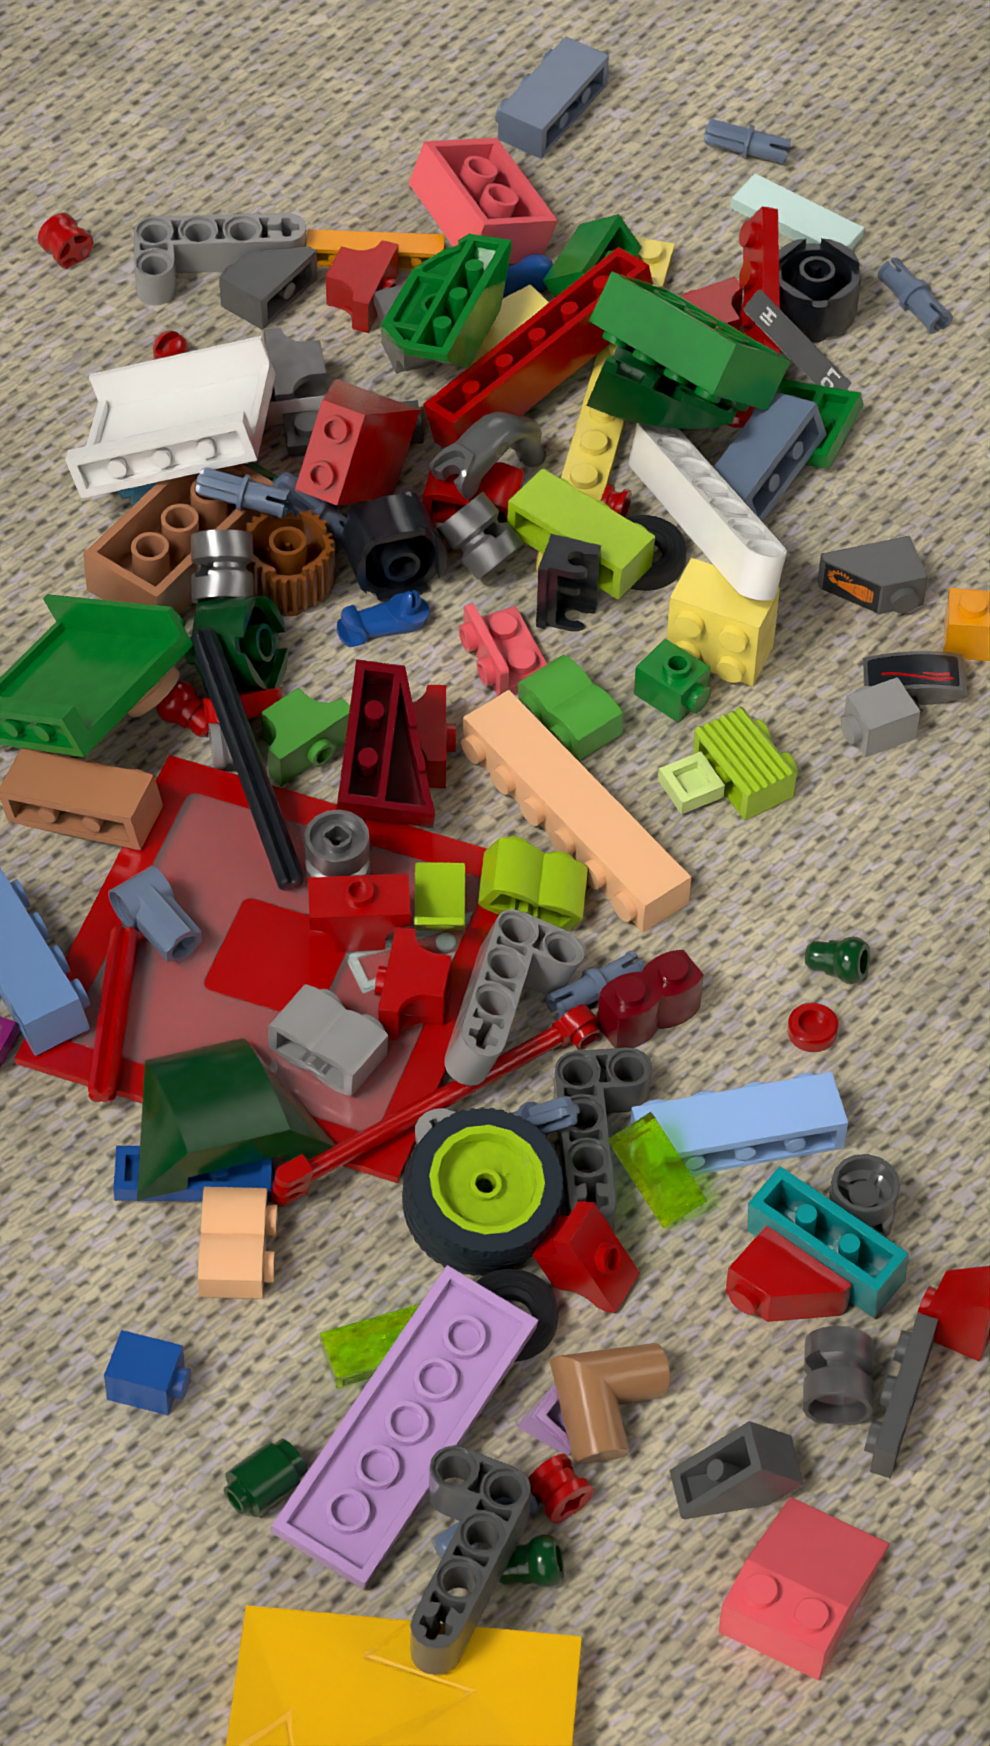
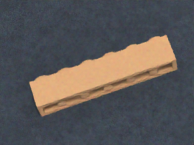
M510 690L463 717L461 747L468 760L473 764L481 763L490 773L496 789L503 795L510 794L520 804L525 819L532 826L540 825L549 834L551 843L556 851L568 853L575 860L588 867L586 883L594 890L600 888L611 899L612 907L621 920L624 922L631 920L643 933L689 904L691 876Z

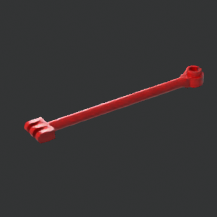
M587 1004L578 1005L565 1013L559 1020L552 1023L551 1028L499 1055L485 1080L480 1084L469 1086L454 1080L308 1161L301 1154L279 1166L276 1170L270 1195L272 1204L278 1205V1207H285L307 1195L311 1182L415 1126L419 1118L426 1112L433 1109H446L558 1046L562 1048L573 1043L580 1050L600 1036L599 1033L601 1031L597 1027L598 1018Z

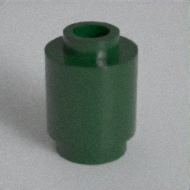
M281 1438L274 1444L266 1442L226 1472L225 1477L228 1485L224 1487V1493L237 1512L244 1515L249 1511L254 1517H259L298 1487L300 1479L308 1472L307 1467L299 1452L286 1439Z

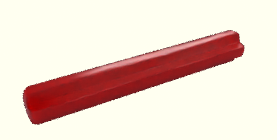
M116 926L110 932L88 1082L89 1099L96 1103L101 1101L111 1103L115 1100L117 1094L138 945L137 931L130 926L125 928Z

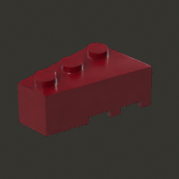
M356 659L336 810L352 812L366 820L433 828L436 814L433 800L431 799L424 755H422L417 731V721L406 668L404 665Z

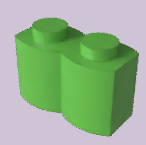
M561 655L518 682V700L578 761L623 734V712L618 704L605 690L593 684L576 662L565 655Z

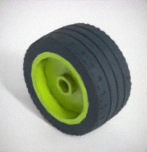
M480 1107L479 1109L470 1108L467 1111L461 1110L436 1123L424 1135L413 1151L402 1189V1204L406 1224L420 1249L424 1250L426 1255L434 1259L437 1264H442L444 1268L448 1265L454 1270L461 1272V1274H470L472 1276H484L500 1269H514L533 1256L532 1254L537 1246L552 1230L563 1201V1174L559 1157H557L555 1149L552 1148L551 1142L546 1139V1136L536 1126L531 1125V1122L528 1120L526 1121L523 1117L516 1116L512 1112H505L502 1109L495 1110V1108L485 1109V1107Z

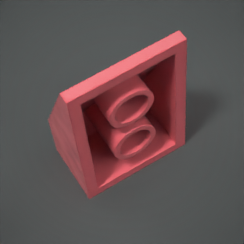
M789 1497L746 1559L722 1604L718 1632L819 1681L890 1543Z

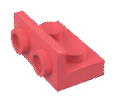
M474 603L464 606L463 624L458 627L459 637L466 652L474 651L477 657L478 674L485 687L492 685L497 696L508 690L517 695L518 682L547 665L517 607L513 606L480 616Z

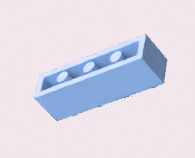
M832 1072L816 1075L803 1073L792 1079L777 1082H752L737 1089L720 1092L701 1091L686 1098L669 1101L661 1099L648 1101L640 1106L631 1108L630 1136L643 1183L649 1184L844 1149L848 1121Z

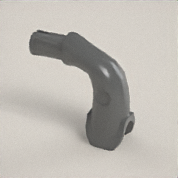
M503 412L487 414L475 422L455 443L440 451L430 462L429 469L437 480L446 481L453 474H459L454 483L458 492L468 501L478 491L484 475L509 448L515 450L518 460L520 462L523 461L525 466L533 468L542 465L546 459V451L540 441L542 436L541 428L530 417Z

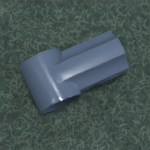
M151 866L109 890L110 903L121 922L126 927H137L166 962L176 961L180 963L192 956L197 946L203 942L202 931L177 904L169 882L157 867Z

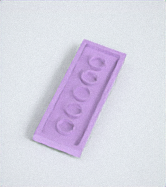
M447 1265L271 1525V1533L357 1587L365 1590L428 1494L429 1466L432 1457L444 1447L459 1446L536 1330L538 1320Z

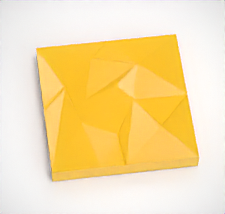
M245 1605L226 1746H572L582 1636L476 1626L457 1665L445 1674L432 1675L418 1669L411 1659L410 1620ZM441 1623L439 1634H445L446 1624Z

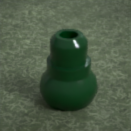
M854 936L844 938L841 941H813L806 948L805 964L810 970L822 971L826 975L837 976L844 983L854 984L864 980L868 973L870 948L863 939Z
M542 1534L533 1537L527 1544L516 1546L499 1583L502 1585H512L520 1582L522 1585L535 1583L541 1587H553L559 1584L564 1579V1562L557 1538Z

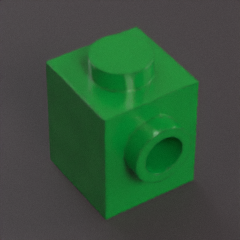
M665 638L636 666L634 695L679 723L691 711L693 713L701 711L708 702L711 694L709 689L710 666Z

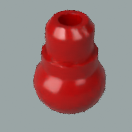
M178 680L169 694L156 706L157 713L167 723L178 724L183 729L188 728L198 737H206L209 734V723L205 721L203 700L197 696L193 685L189 682Z

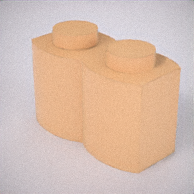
M204 1187L198 1259L199 1297L263 1299L264 1282L274 1283L275 1251H266L267 1236H277L278 1205L268 1204L267 1188Z

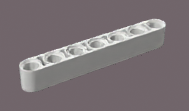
M637 423L628 462L630 468L739 594L754 600L766 601L774 599L787 554L786 548L679 429Z

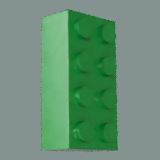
M613 271L589 319L590 322L605 330L602 338L622 348H627L630 345L635 348L632 356L642 362L657 367L658 363L665 366L663 374L668 378L684 385H688L690 381L697 386L694 393L716 404H719L722 399L726 404L744 412H747L749 406L768 410L791 360L671 290Z

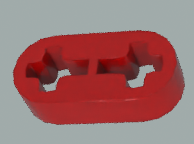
M278 686L270 689L267 688L266 690L238 692L247 719L262 716V711L284 698V688ZM210 697L203 698L206 723H219Z

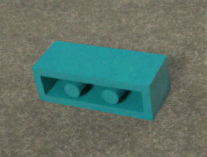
M779 1166L749 1201L747 1231L756 1237L767 1225L852 1284L849 1302L874 1319L906 1281L909 1253L783 1167Z

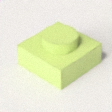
M701 751L659 768L658 781L681 815L724 797L725 785Z

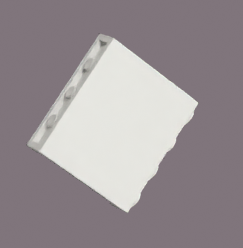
M262 336L90 374L89 379L98 404L87 444L84 447L68 450L65 459L80 498L200 473L202 468L215 470L256 461L276 375Z

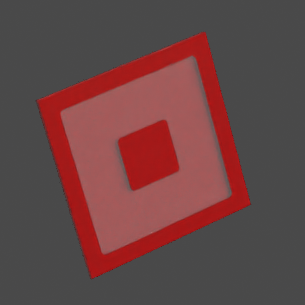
M169 755L156 779L163 803L160 814L141 850L127 847L121 848L65 958L70 972L65 974L69 982L77 978L90 1001L91 1006L83 1009L90 1029L36 1056L24 1038L14 1058L15 1064L88 1087L110 932L116 926L126 927L116 915L110 903L108 893L114 887L145 869L154 866L162 872L169 882L177 904L202 931L203 942L197 946L193 955L180 963L176 961L166 962L137 927H134L137 931L138 945L116 1096L142 1103L144 1066L147 1059L244 1038L249 1042L261 1059L335 1145L439 1089L447 1072L444 1065L445 1055L479 949L499 914L490 912L478 904L483 858L487 848L409 825L362 819L369 831L370 875L408 873L411 926L402 928L415 929V864L417 862L465 864V931L416 930V939L424 949L432 953L452 955L451 988L443 1026L417 1023L406 1028L401 1033L399 1040L388 1039L386 1057L352 1096L344 1095L321 1082L310 1071L289 1063L268 1046L269 1024L304 985L313 986L320 990L327 989L341 1000L346 1010H351L361 1015L368 1014L378 1020V1007L381 997L374 995L376 974L379 966L387 967L395 930L386 938V950L335 952L334 938L325 932L310 930L304 834L308 823L315 816L326 811L336 810L337 804L272 785L304 873V881L301 886L283 891L278 888L238 775ZM415 1126L342 1166L399 1183L416 1144Z

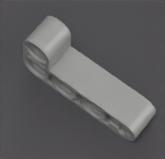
M291 213L153 216L144 218L135 225L134 270L137 296L148 305H163L171 301L175 296L176 273L223 272L226 267L234 265L247 252L306 247L307 232L305 221L300 216Z
M513 909L500 913L479 949L445 1055V1068L454 1080L469 1086L478 1085L485 1080L505 1047L523 986L543 994L557 991L569 983L585 955L583 944L575 935L522 911Z

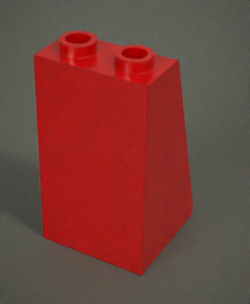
M335 380L322 399L295 490L337 506L393 495L420 409L344 381Z

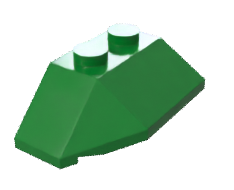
M469 233L458 240V245L440 251L413 268L381 323V332L405 355L426 361L469 368L501 310L512 249L511 240Z

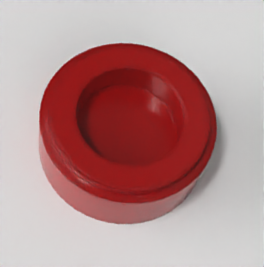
M805 1003L799 1005L789 1016L787 1026L788 1037L797 1048L803 1051H824L830 1048L836 1041L839 1028L838 1018L830 1008L823 1004Z

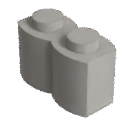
M304 985L269 1024L268 1046L289 1063L310 1071L321 1082L335 1091L352 1096L386 1057L388 1034L385 1032L382 1024L373 1016L368 1014L361 1015L357 1012L346 1010L341 1000L333 992L327 989L320 990L313 986Z

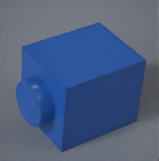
M121 1330L104 1374L107 1400L169 1416L174 1399H184L191 1378V1369L185 1367L183 1345Z

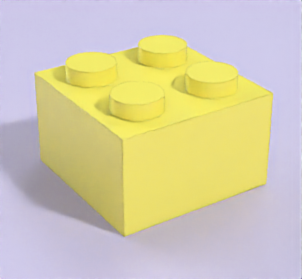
M691 558L670 596L666 639L710 666V672L717 674L721 679L730 683L741 682L753 686L774 646L780 588L778 587L776 597L772 600L762 601L747 598L739 594L714 565Z

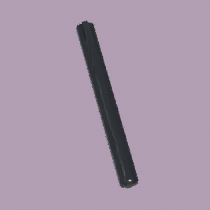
M213 628L197 630L191 634L192 649L278 888L283 891L297 888L303 884L304 873L217 633Z

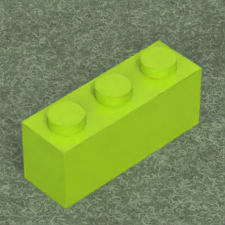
M543 468L508 501L507 522L526 544L543 554L551 534L602 545L599 588L618 600L652 567L655 536L648 532L642 525L633 523L611 510L604 502L591 498L573 487L567 480L558 478Z

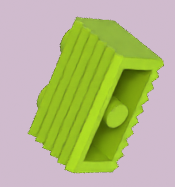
M739 706L736 711L731 710L728 715L723 714L719 719L715 718L711 723L706 722L703 727L698 726L694 731L692 755L700 751L704 754L725 785V797L735 807L744 821L794 797L795 783L798 776L795 761L789 753L785 751L780 753L771 742L769 730L762 720H753L746 710Z

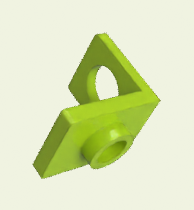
M417 862L415 864L414 928L416 931H465L464 863Z

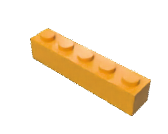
M308 229L306 247L310 246L317 250L318 267H331L341 246L354 250H368L376 247L384 240L399 244V270H413L419 264L445 250V234Z

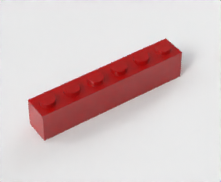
M616 248L469 368L423 403L434 442L442 448L452 445L475 422L490 413L503 412L518 416L523 415L608 346L611 342L602 338L605 330L590 322L589 319L611 272L613 271L653 284L649 265L623 249Z

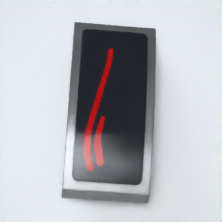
M908 651L863 658L864 686L872 687L898 677L909 695L917 697L920 705H933L967 697L965 660L962 654L938 651Z

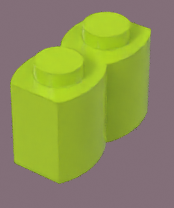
M509 836L499 838L484 852L478 904L486 910L499 915L505 910L515 909L569 932L583 919L588 867L565 852L553 851L544 853L521 837Z

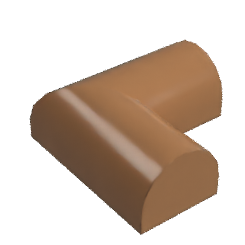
M650 1343L553 1357L550 1360L574 1465L625 1457L629 1454L630 1448L619 1405L659 1399L666 1394L670 1382V1371L666 1354L661 1345Z

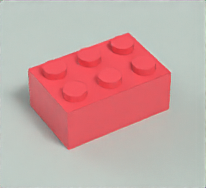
M498 138L424 141L410 177L409 185L453 246L458 245V240L470 233L511 240L512 249L509 264H517L525 257L533 254L544 255L558 220Z

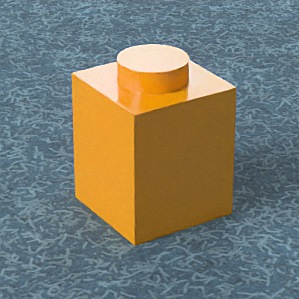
M949 588L944 618L943 652L962 654L964 660L990 661V591Z

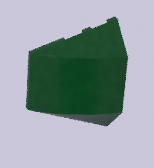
M629 345L627 348L617 346L613 357L609 355L605 360L586 405L627 421L677 429L715 428L731 424L738 412V409L726 404L722 399L719 404H716L694 393L697 386L690 381L688 385H684L668 378L663 374L666 367L660 363L655 367L632 356L633 347Z
M244 1038L145 1060L137 1201L188 1189V1177L284 1155L288 1162L303 1154L308 1161L335 1146L334 1142Z

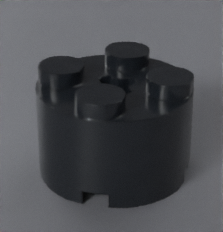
M807 238L798 239L788 243L779 250L780 310L811 342L818 343L826 340L828 337L840 334L853 323L857 314L861 283L860 263L851 249L837 241L821 238V244H806Z
M403 492L401 494L382 496L369 502L360 501L349 509V519L343 529L342 543L359 587L366 594L367 591L376 594L377 599L383 602L390 601L396 594L407 591L412 592L415 590L421 595L429 589L427 583L436 574L440 578L444 573L448 558L446 548L428 507L420 500L416 493Z

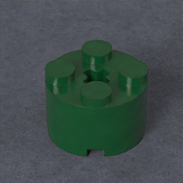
M245 596L199 602L196 607L192 633L205 628H213L216 631L237 691L266 690L267 688L279 686L287 668L288 648L280 649L278 633L286 631L284 621L276 604L266 596ZM191 647L185 653L186 661L188 664L196 666L205 691L209 695Z

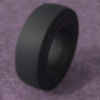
M651 515L627 517L626 519L642 525L648 532L655 536L654 545L662 552L661 558L653 562L652 567L630 589L651 591L670 585L680 576L686 562V544L682 533L672 523L660 517Z
M500 1269L490 1272L476 1281V1283L504 1300H516L523 1303L529 1309L531 1316L538 1320L536 1330L514 1362L533 1358L547 1348L557 1330L558 1305L552 1290L541 1278L520 1269Z

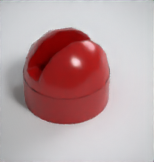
M176 331L162 332L154 341V360L189 352V346L185 337L179 335Z

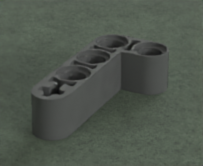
M636 1048L572 1051L561 1056L555 1065L553 1099L568 1096L573 1104H578L580 1108V1113L577 1114V1123L574 1126L557 1131L566 1215H570L578 1201H595L596 1206L613 1232L615 1229L617 1198L606 1113L631 1112L632 1107L640 1106L649 1100L652 1064L650 1058ZM628 1079L633 1080L635 1082H624L621 1080ZM570 1083H582L584 1085L577 1086ZM581 1125V1126H587V1127H589V1128H587V1129H578V1128H576L575 1126ZM590 1169V1170H593V1171H595V1172H593V1173H583V1172H581V1171H579V1170Z
M456 1445L444 1447L432 1457L429 1466V1496L431 1504L437 1511L460 1521V1524L421 1598L410 1624L411 1659L418 1669L432 1675L445 1674L452 1670L459 1662L526 1528L530 1510L531 1487L529 1479L524 1472L466 1447ZM455 1477L465 1482L453 1485L446 1483L444 1480ZM509 1498L514 1500L515 1503L502 1505L496 1503L495 1500ZM483 1542L490 1544L493 1548L482 1551L471 1546ZM455 1588H463L471 1593L458 1597L451 1595L448 1591ZM441 1622L446 1624L445 1634H439Z

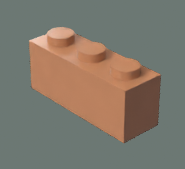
M24 748L20 749L0 786V801L8 821L31 828L141 850L163 808L154 774H149L139 769L129 770L104 765L94 760L84 761L59 756L52 752H40Z

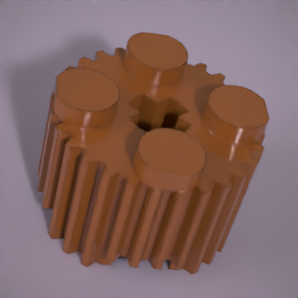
M309 509L307 511H299L298 515H294L293 511H290L288 515H285L284 519L260 512V517L253 516L252 523L247 522L246 532H250L253 538V561L246 565V570L253 574L254 596L269 597L283 616H298L303 610H308L307 606L316 607L317 601L323 602L324 595H330V589L334 588L336 579L335 542L332 540V533L328 532L326 519L321 520L320 514L313 515L312 510Z

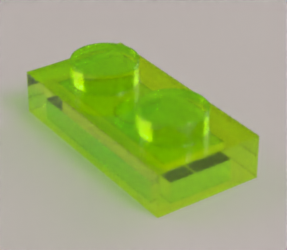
M652 1112L607 1139L663 1229L707 1201Z
M420 1304L321 1332L320 1345L336 1388L370 1379Z

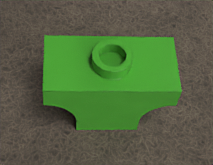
M297 688L262 711L263 740L269 745V776L282 787L311 766L319 767L328 762L335 750L345 744L350 705L343 698L328 703L318 702L311 699L300 688Z

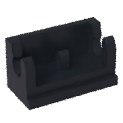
M555 534L550 535L538 568L536 627L545 629L546 626L572 632L584 630L583 622L569 620L565 614L570 610L595 614L599 597L602 545Z

